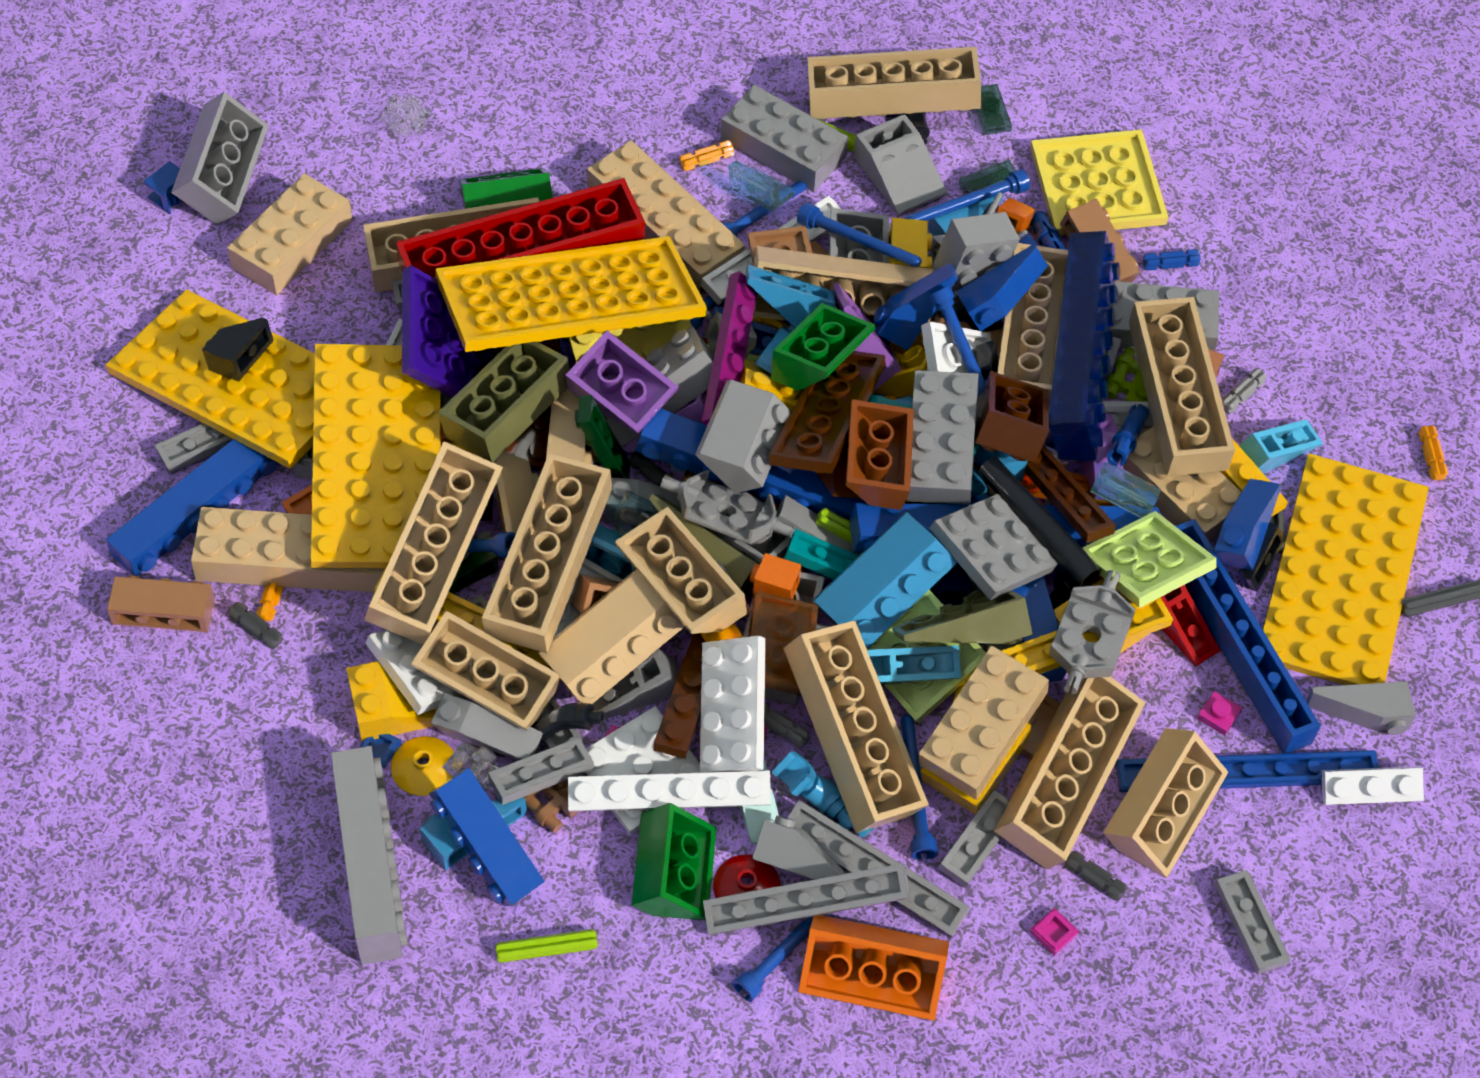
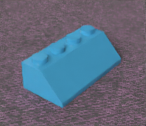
M905 512L822 590L813 601L835 625L855 620L867 649L958 562L929 531L908 512Z

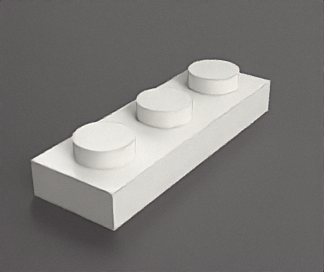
M1416 766L1322 770L1323 804L1424 801L1423 768Z

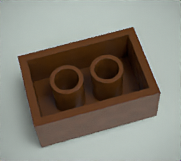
M990 371L977 401L975 443L980 444L981 447L989 451L998 450L1010 454L1012 458L1018 461L1028 460L1035 463L1049 432V390Z

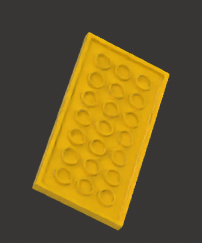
M670 236L435 269V278L465 352L481 351L503 346L510 347L523 343L542 342L544 340L564 337L570 338L577 335L602 333L624 328L630 329L638 326L690 320L706 316L707 306Z
M187 289L105 365L108 373L289 469L313 447L315 353L271 332L274 341L239 382L209 371L202 352L206 342L219 329L249 320Z
M315 344L311 568H386L441 448L440 418L438 415L440 411V391L402 373V345Z
M1308 453L1263 626L1264 633L1286 669L1341 685L1385 683L1402 609L1401 600L1405 596L1429 489L1428 486Z

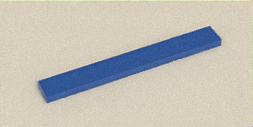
M1376 750L1216 756L1228 771L1219 789L1322 785V770L1379 768ZM1147 758L1117 759L1115 764L1119 792H1128Z

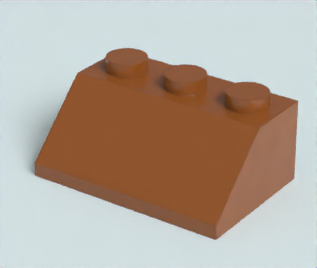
M851 399L845 485L870 506L901 510L910 493L914 409Z

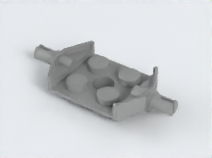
M709 470L687 479L686 482L675 480L666 475L661 482L660 488L678 494L676 499L680 501L682 517L684 519L748 544H752L768 534L772 535L773 531L792 538L796 525L779 520V517H776L777 512L771 494H768L766 502H762L748 495L734 493L731 489L708 481ZM720 513H726L730 515V517L724 516Z
M1108 570L1103 585L1073 587L1070 599L1049 651L1050 656L1068 672V679L1063 688L1067 693H1069L1070 687L1074 683L1071 694H1077L1080 682L1084 678L1110 677L1113 674L1136 610L1115 590L1121 576L1117 571L1113 580L1110 581L1114 570ZM1093 632L1098 636L1099 640L1097 642H1088L1083 638L1082 634Z

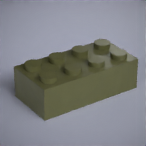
M539 342L505 347L438 412L445 437L483 459L494 462L568 388L566 374L570 371L567 357Z

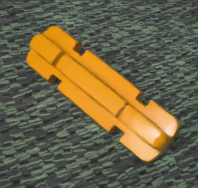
M730 140L719 142V146L713 144L693 151L694 154L689 152L681 155L680 165L684 171L695 169V165L701 167L719 161L720 157L725 159L733 156L734 147Z
M1433 425L1422 426L1418 434L1420 442H1424L1422 449L1426 464L1431 467L1428 469L1430 478L1432 480H1444L1446 475H1448L1446 463L1443 462L1445 459L1440 441L1436 438L1438 437L1436 427Z
M274 582L270 583V585H265L260 600L262 607L258 606L256 612L265 621H272L276 613L274 606H278L284 586H278Z

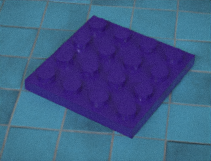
M410 265L402 271V373L454 397L496 357L497 348L465 352L439 289L437 279Z

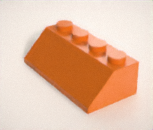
M824 915L813 916L798 992L935 1021L948 956L949 941Z

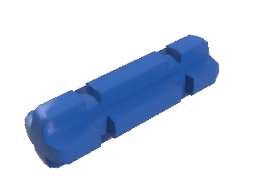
M1198 249L1186 250V253L1183 250L1159 252V255L1157 253H1146L1143 257V266L1147 271L1157 270V267L1161 269L1182 268L1184 264L1192 267L1200 264L1201 257Z

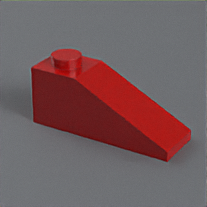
M1185 585L1161 597L1173 618L1171 626L1162 630L1195 667L1221 651Z

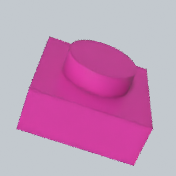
M1214 691L1198 714L1197 719L1221 734L1226 735L1243 707Z

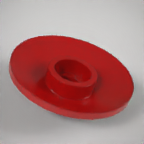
M738 855L725 861L716 871L713 880L714 895L716 898L778 887L781 886L779 875L772 865L752 859L753 855ZM749 877L753 880V883L745 885L741 880Z

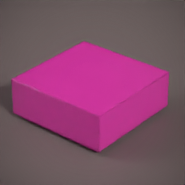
M1053 908L1031 928L1030 933L1055 956L1078 935L1079 930L1059 911Z

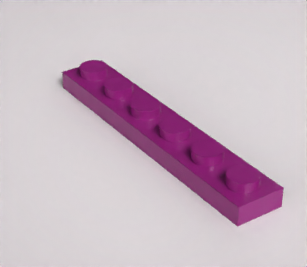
M740 271L730 274L701 420L706 426L710 421L726 381H741L757 292L747 283L746 277Z

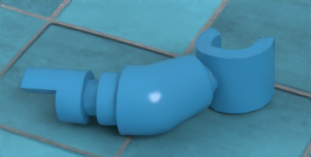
M790 751L772 770L771 773L775 777L781 779L789 786L791 794L795 796L801 795L821 814H827L832 820L837 819L839 821L838 824L848 831L853 828L837 785L833 781L816 774L811 764L801 755ZM874 828L859 832L858 834L861 838H864L867 835H869L874 830Z

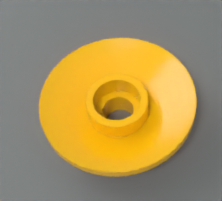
M417 737L405 742L397 749L391 761V774L395 783L403 791L416 796H429L432 790L452 778L457 771V759L452 748L444 741L434 737ZM421 758L429 759L428 763L423 765L419 764L418 760Z

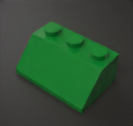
M545 168L459 179L464 209L537 197L539 202L553 198L550 174Z
M821 303L773 349L771 380L799 391L827 378L875 330V324Z
M672 803L642 812L631 906L652 916L706 920L703 900H709L711 896L717 827Z

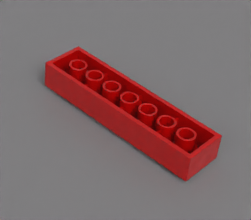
M625 178L398 241L396 242L398 262L401 271L411 265L435 278L436 268L644 240L645 221Z

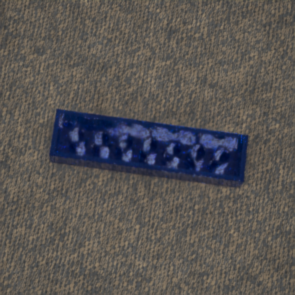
M1106 231L1070 233L1049 409V429L1060 462L1097 460L1098 447H1103V432L1100 429V424L1106 420L1103 398L1108 397V382L1105 376L1111 372L1108 350L1113 349V335L1110 332V328L1115 326L1116 323L1113 303L1118 302V289L1115 285V280H1120L1119 262H1114L1115 246L1113 242L1109 243Z

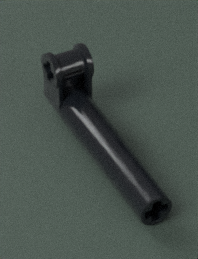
M994 456L988 459L979 468L978 474L996 494L1001 496L1057 561L1059 567L1053 580V586L1059 597L1066 602L1070 599L1073 587L1091 586L1096 583L1101 568L998 457Z

